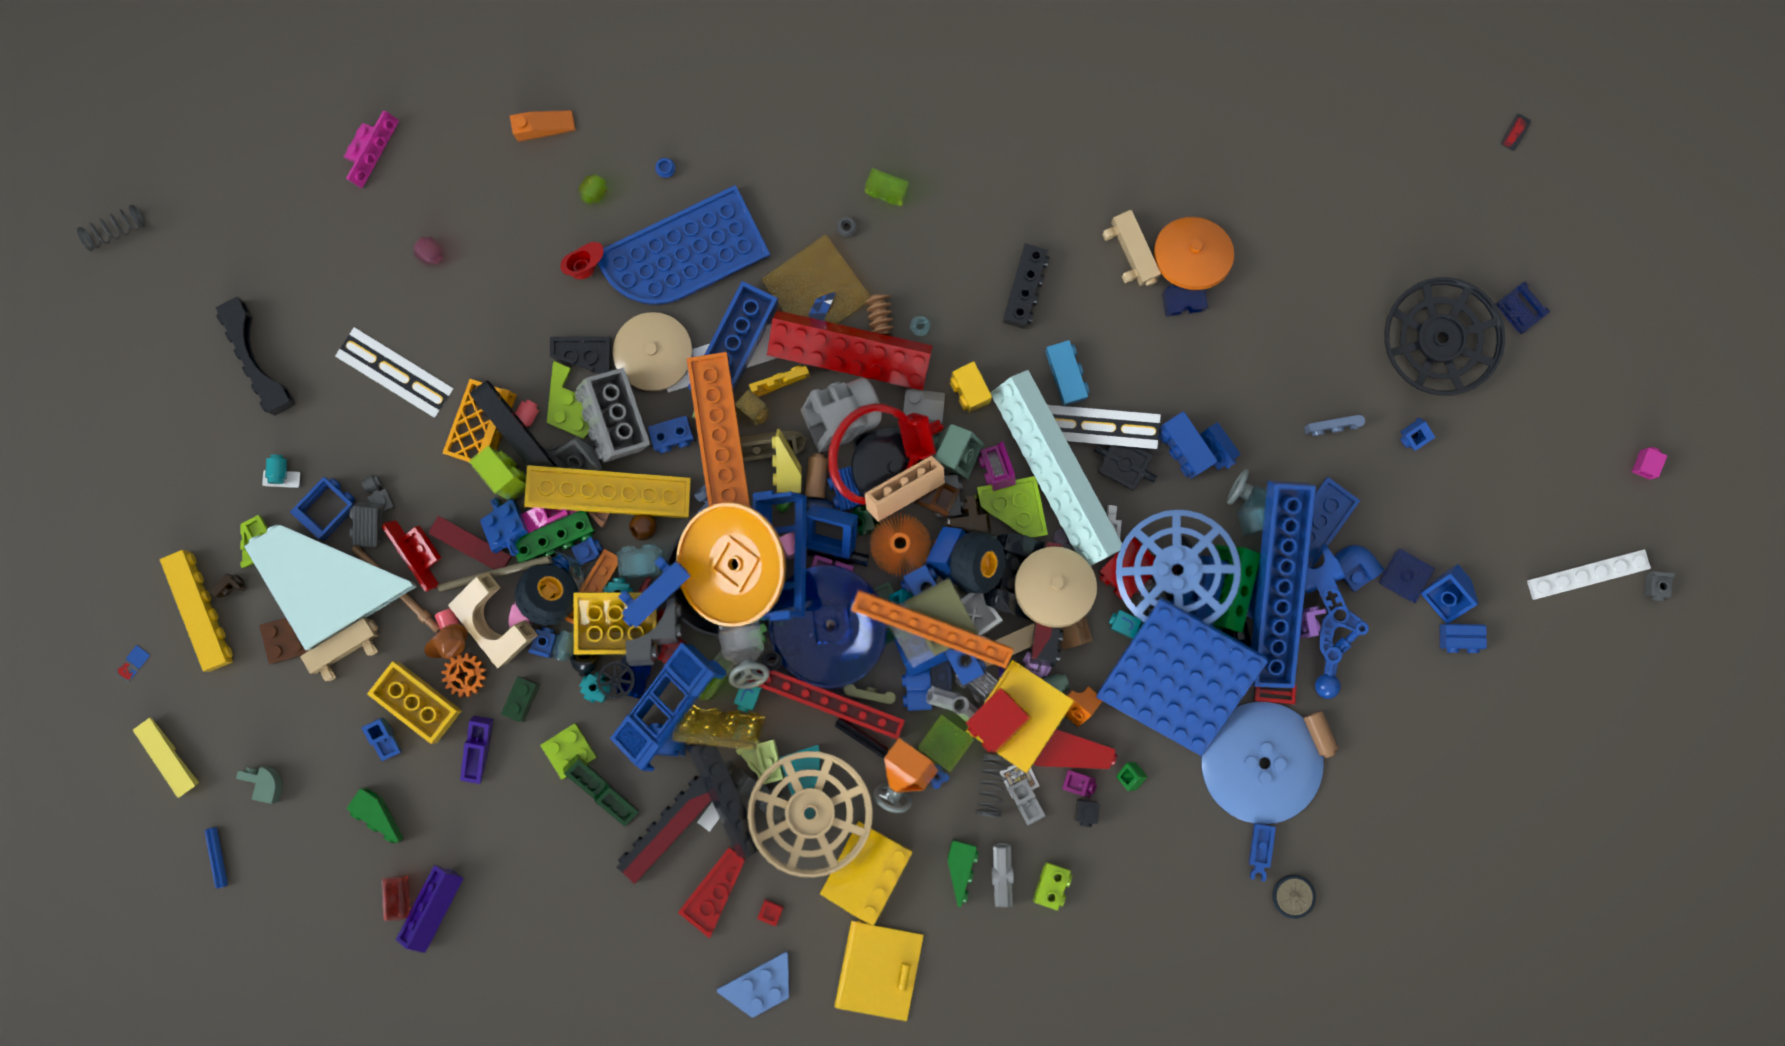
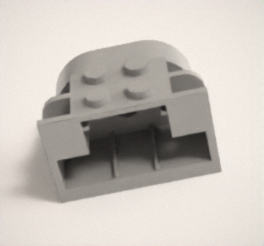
M859 378L846 384L844 382H835L824 390L816 389L809 393L810 395L801 408V413L818 454L829 450L833 435L846 416L861 406L879 403L873 386L866 378ZM882 412L867 413L856 419L844 433L839 446L855 440L862 433L875 429L882 419Z

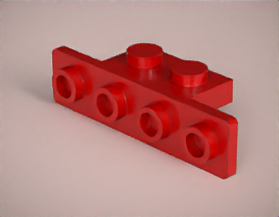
M396 520L384 523L382 528L387 537L390 538L420 586L425 591L437 588L439 583L429 569L441 559V556L420 525L415 526L405 534Z

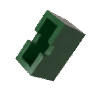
M517 677L501 715L517 722H525L531 708L530 706L541 684L524 677Z

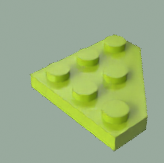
M1035 476L1017 479L1016 485L993 491L991 485L977 487L980 508L1021 535L1031 538L1048 535Z

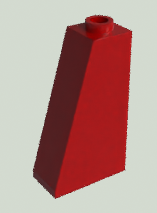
M1056 729L1033 765L1110 769L1111 765H1115L1117 754H1115L1116 749Z

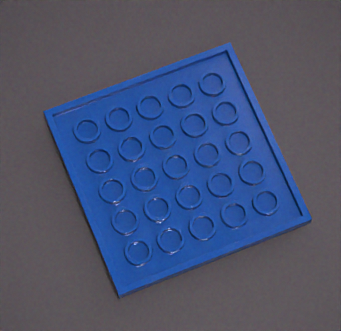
M1160 597L1098 690L1096 698L1202 756L1267 664L1268 658Z

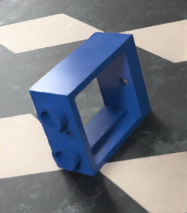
M323 477L290 511L312 534L323 541H326L350 515L351 507L356 504L354 502L356 498L348 491L344 493L340 489L342 485L334 478ZM330 488L347 506L324 529L306 511Z
M812 504L809 510L806 511V548L849 559L856 549L858 515ZM816 520L843 527V539L838 540L816 534Z

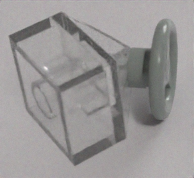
M760 620L743 626H719L718 634L723 657L738 665L730 672L729 682L734 687L741 689L754 688L766 682L770 674L769 669L761 663H756L764 650ZM756 669L763 671V674L757 673ZM740 672L741 677L735 680V676ZM756 679V681L744 683L745 681Z

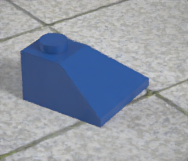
M1459 564L1444 572L1420 593L1446 624L1479 603L1471 578Z

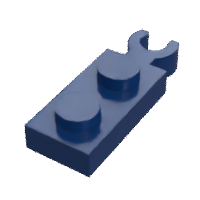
M1254 823L1249 864L1254 865V869L1250 871L1249 875L1251 880L1255 879L1256 873H1261V881H1266L1267 875L1264 867H1271L1276 830L1274 826Z

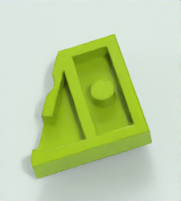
M257 515L240 524V534L242 535V540L240 541L242 562H240V566L243 569L254 564L244 546L249 543L251 538L267 533L268 527L262 515Z

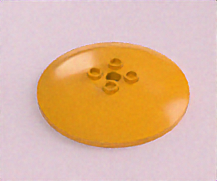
M737 503L716 504L702 510L693 517L682 533L678 544L676 561L691 576L680 587L689 604L702 617L722 626H743L757 621L774 606L784 584L785 556L775 529L759 512ZM733 559L738 561L737 569H734L732 566Z

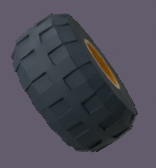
M969 532L962 536L955 544L951 553L950 573L956 585L963 591L983 594L988 593L999 584L1004 574L1006 557L1002 544L994 535L984 532Z
M554 564L534 565L524 572L516 585L514 597L517 608L524 617L534 623L547 626L558 624L569 616L574 609V593H578V589L574 579L566 570Z

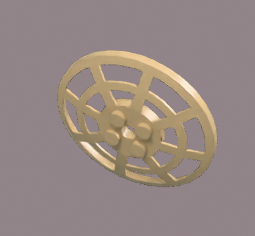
M805 751L794 753L773 763L757 781L748 805L749 829L760 853L776 868L800 877L828 875L849 864L863 848L872 824L871 798L860 775L843 760L823 752ZM806 757L825 759L821 771L802 770L795 772L790 761ZM832 763L838 764L855 779L858 786L846 790L839 780L828 774ZM783 765L788 776L777 784L772 794L769 795L759 791L768 776ZM804 776L818 777L814 788L805 789L802 788L798 778ZM826 780L834 784L841 794L829 798L822 792ZM791 782L796 793L788 801L778 798L777 795L781 789ZM861 793L866 810L864 828L852 824L853 806L851 798ZM756 799L768 803L766 816L769 829L759 834L757 833L754 820ZM844 801L847 809L846 821L835 818L834 809L835 805ZM774 805L785 809L786 820L777 825H774L773 821ZM812 807L815 809L816 815L813 819L805 818L804 811L806 808ZM831 826L843 829L838 838L829 845L824 834ZM790 828L797 835L794 847L786 843L778 833ZM848 832L859 835V841L852 851L837 862L832 850L836 849L843 842ZM773 836L782 848L791 853L788 864H783L774 858L764 847L762 841ZM805 838H817L821 846L819 850H801ZM825 855L830 865L816 870L795 868L799 856L817 857Z

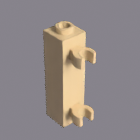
M1132 210L1113 217L1111 221L1113 227L1104 230L1102 235L1105 241L1115 236L1120 241L1132 270L1123 274L1122 279L1126 284L1134 279H1137L1140 286L1144 284L1150 286L1156 283L1161 273Z
M362 618L300 657L310 674L321 672L325 682H330L336 678L330 665L362 646L368 656L378 652V649L371 641L379 636L377 632L378 626L374 620Z

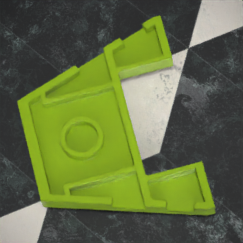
M554 361L547 423L585 439L589 435L588 429L590 428L588 422H585L583 419L582 404L577 401L575 392L563 388L572 369Z

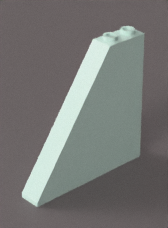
M282 525L269 527L266 530L267 533L251 538L249 543L244 546L305 650L313 649L360 619L367 618L417 587L415 583Z

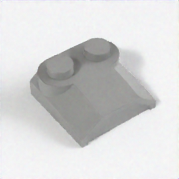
M913 388L906 389L903 412L906 415L913 412L928 416L929 423L940 420L942 424L945 393L922 391Z

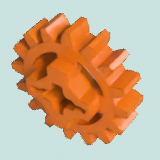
M466 653L464 658L460 654L457 656V659L454 657L450 658L451 664H444L447 667V671L441 672L446 675L442 682L448 683L445 689L452 688V695L458 692L459 697H463L464 694L470 697L472 696L471 691L479 693L477 687L485 686L481 681L487 679L486 676H483L487 669L481 668L484 663L483 661L476 662L477 656H473L470 659L469 653ZM466 662L471 663L475 667V669H471L470 667H468V663ZM464 672L468 673V676H466L465 678H461V675L464 674ZM477 676L475 683L472 684V681ZM454 682L460 683L463 689L457 687Z

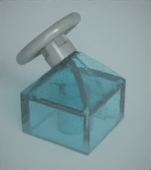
M1244 469L1240 473L1226 500L1228 505H1232L1238 497L1244 499L1237 511L1244 536L1263 530L1267 489L1254 487L1246 483L1249 476L1248 469Z

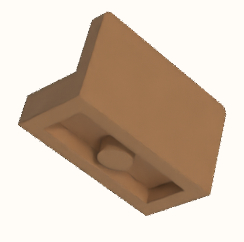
M1086 616L1075 624L1060 627L1061 630H1064L1061 642L1064 650L1093 641Z

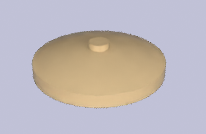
M657 312L643 313L631 318L621 327L613 344V360L616 369L624 367L629 384L639 390L648 392L663 391L679 383L688 372L686 358L693 357L692 342L686 329L673 317Z
M1046 547L1029 555L1021 564L1015 579V594L1019 606L1030 619L1043 626L1060 628L1075 624L1090 611L1097 594V582L1091 566L1081 555L1063 547Z

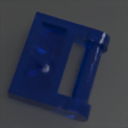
M1526 281L1522 282L1496 303V306L1520 334L1527 331L1550 312L1547 307L1544 308L1529 290V285ZM1521 292L1538 312L1535 316L1517 294Z

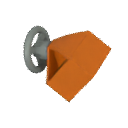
M899 738L884 758L888 782L878 784L873 790V797L876 803L883 809L895 813L907 811L912 805V797L909 792L924 791L938 772L930 759ZM902 795L906 799V804L903 806L899 802ZM880 797L892 802L893 806L884 802Z

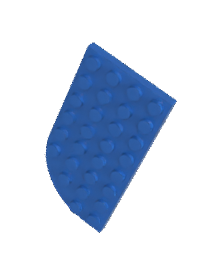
M734 185L603 248V257L598 262V265L608 282L623 296L643 304L662 305L683 299L771 255L737 186Z

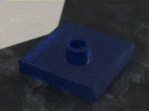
M1399 548L1381 577L1379 584L1414 604L1435 568Z

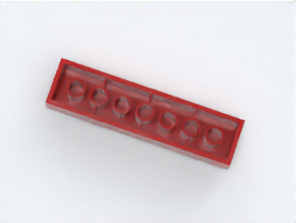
M777 310L772 320L767 355L923 391L933 345Z

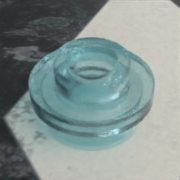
M924 316L913 318L910 324L911 331L917 336L927 334L930 329L929 320ZM922 323L924 328L918 329L916 325Z

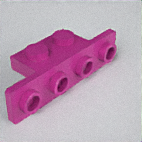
M382 111L374 127L364 123L361 124L344 155V158L354 162L347 175V180L360 188L364 187L399 122L397 118L387 111Z

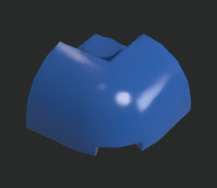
M1349 545L1334 554L1346 576L1343 580L1352 592L1357 591L1385 570L1373 553L1360 545Z

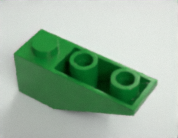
M367 787L360 788L346 808L351 812L350 815L356 820L360 821L362 819L367 823V827L374 832L379 831L384 834L383 838L393 844L394 842H402L404 838L384 799Z
M952 839L947 861L957 905L961 907L962 903H966L969 891H966L967 883L972 882L974 871H971L972 863L977 862L979 851L976 850V845Z

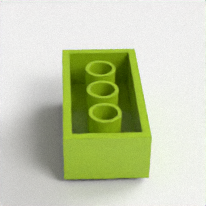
M487 446L469 461L495 494L507 500H516L525 493L526 474L517 469L516 466L518 464L506 453L504 454L503 451L498 452L492 447Z

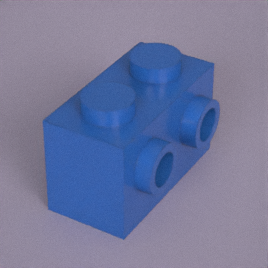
M687 416L648 426L653 448L656 452H660V454L672 451L671 448L673 447L685 448L691 446V442L695 441Z

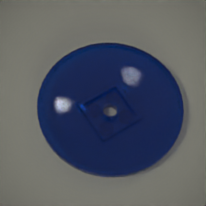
M832 565L807 568L805 617H795L779 621L769 620L770 639L775 652L781 655L784 667L801 681L822 688L847 686L868 674L880 659L886 643L887 624L851 611L858 590L878 597L869 583L858 574L846 568ZM794 575L786 582H794ZM794 589L781 590L777 601L771 608V612L794 611ZM828 620H832L835 623L833 631H830L826 626Z

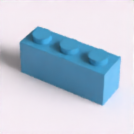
M1070 340L1046 347L1045 353L1062 405L1068 406L1086 400L1087 394L1090 391L1087 382L1083 383L1081 377L1083 369L1080 363L1077 364L1075 345H1071Z

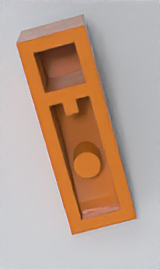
M535 111L509 115L512 132L518 142L576 131L572 111Z

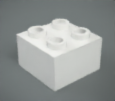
M969 593L961 599L979 633L978 635L984 636L1003 622L996 610L985 604L983 594Z

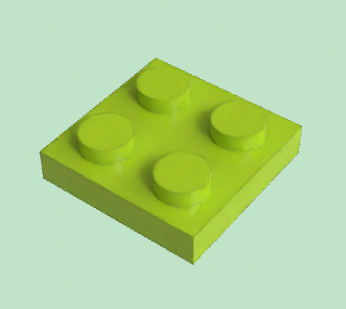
M576 723L540 745L561 780L567 777L564 775L563 768L577 754L586 763L597 758Z

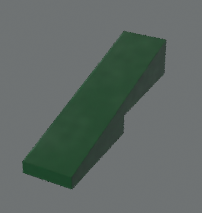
M578 754L563 768L564 775L590 795L596 804L624 827L639 813L627 799Z

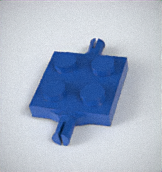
M493 498L490 502L494 510L480 519L492 552L498 553L504 548H509L510 555L515 556L516 553H519L516 542L528 533L517 501L510 499L501 505L499 498Z

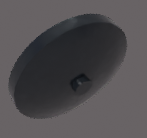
M888 427L875 430L866 435L856 446L851 459V475L856 489L864 498L866 492L906 470L909 457H906L900 428Z

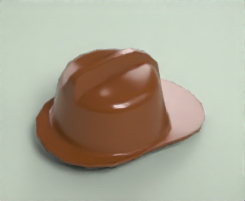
M450 624L443 627L425 645V654L431 658L445 659L460 655L465 649L466 628L461 624Z

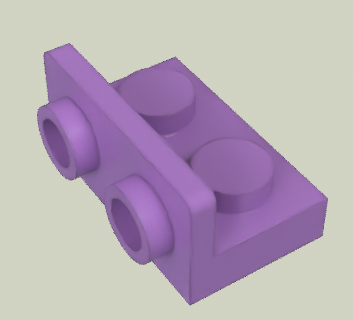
M1318 606L1303 609L1300 638L1319 635L1320 624L1315 615L1326 613V609L1319 610Z

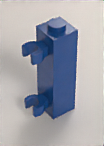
M660 556L654 563L664 573L636 600L626 590L618 596L628 606L622 614L624 615L623 620L630 627L632 625L635 627L640 625L691 576L678 561L670 566Z

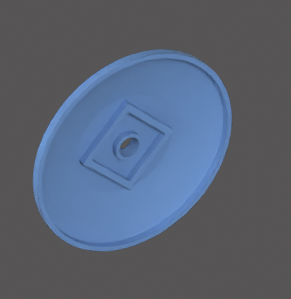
M1251 702L1235 707L1201 756L1204 782L1216 803L1230 815L1256 824L1279 823L1300 813L1316 795L1323 776V755H1319L1303 717L1288 707L1271 702ZM1263 757L1268 758L1270 762L1266 769H1262L1259 765V761Z

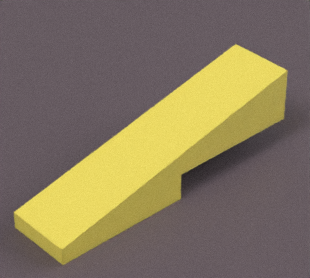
M151 717L133 729L177 798L199 783L174 751L176 750L174 745Z

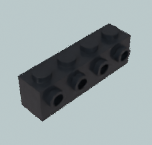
M1025 243L1002 323L1023 329L1026 328L1027 324H1031L1034 313L1030 311L1032 305L1036 306L1039 297L1036 290L1038 286H1042L1045 276L1041 275L1043 268H1047L1050 259L1049 256H1046L1047 249Z

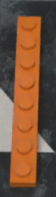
M858 590L851 607V611L1005 669L1014 651L1012 647L861 590Z

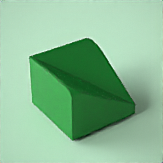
M1127 762L1116 775L1127 791H1136L1148 777L1136 762Z

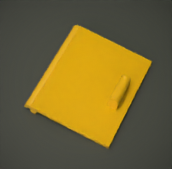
M1012 660L984 704L999 688H1002L1031 716L1032 719L998 752L1003 758L1025 773H1028L1074 700ZM977 736L976 739L983 743V741Z
M851 921L834 1007L907 1021L924 935L876 925L872 926L860 921Z

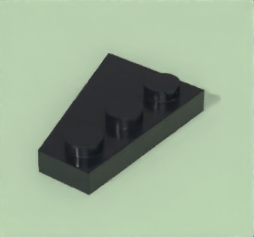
M550 337V357L598 374L611 371V338Z

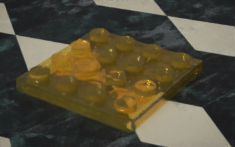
M826 234L761 279L771 295L778 298V304L783 312L809 317L816 298L835 292L836 294L824 321L836 324L870 299L868 298L870 296Z
M692 706L683 719L677 723L673 731L672 740L756 750L765 725V716H761L759 713L741 714V712L734 710L720 712L716 708L701 710L700 707Z

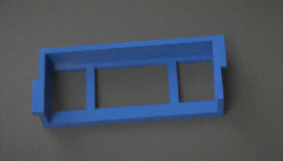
M772 490L753 493L752 509L764 516L771 525L772 505L795 502V525L774 528L777 534L795 532L794 582H786L782 587V590L794 589V611L771 612L770 609L758 620L779 621L795 617H805L807 496L794 492L774 494Z

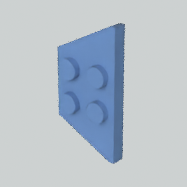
M783 952L719 987L717 992L752 1018L789 998L788 952Z

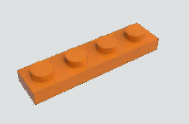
M604 549L578 593H603L604 585H608L623 559ZM574 609L569 614V616L565 618L566 621L570 622L573 625Z

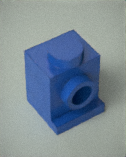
M1417 418L1414 423L1400 431L1402 435L1400 441L1402 444L1414 451L1435 438L1426 421L1421 418Z
M542 626L541 630L536 629L535 631L538 636L532 641L529 653L552 658L559 635L553 634L554 629ZM541 638L546 639V644L543 646L540 644Z

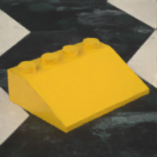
M643 592L628 593L636 600ZM574 593V654H626V641L640 638L656 627L658 624L657 608L637 627L632 625L630 627L623 620L624 615L622 612L628 606L618 597L621 593Z
M858 821L857 826L864 828V824ZM870 828L869 836L861 851L849 864L836 872L830 873L820 895L857 918L874 926L907 864L912 850ZM851 834L837 862L852 851L859 841V835Z

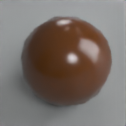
M635 515L632 517L629 523V530L635 539L646 541L651 539L656 533L657 523L652 516Z

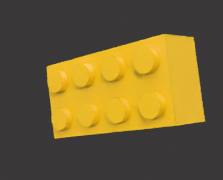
M397 661L391 662L367 693V695L430 744L438 743L462 712L455 704Z

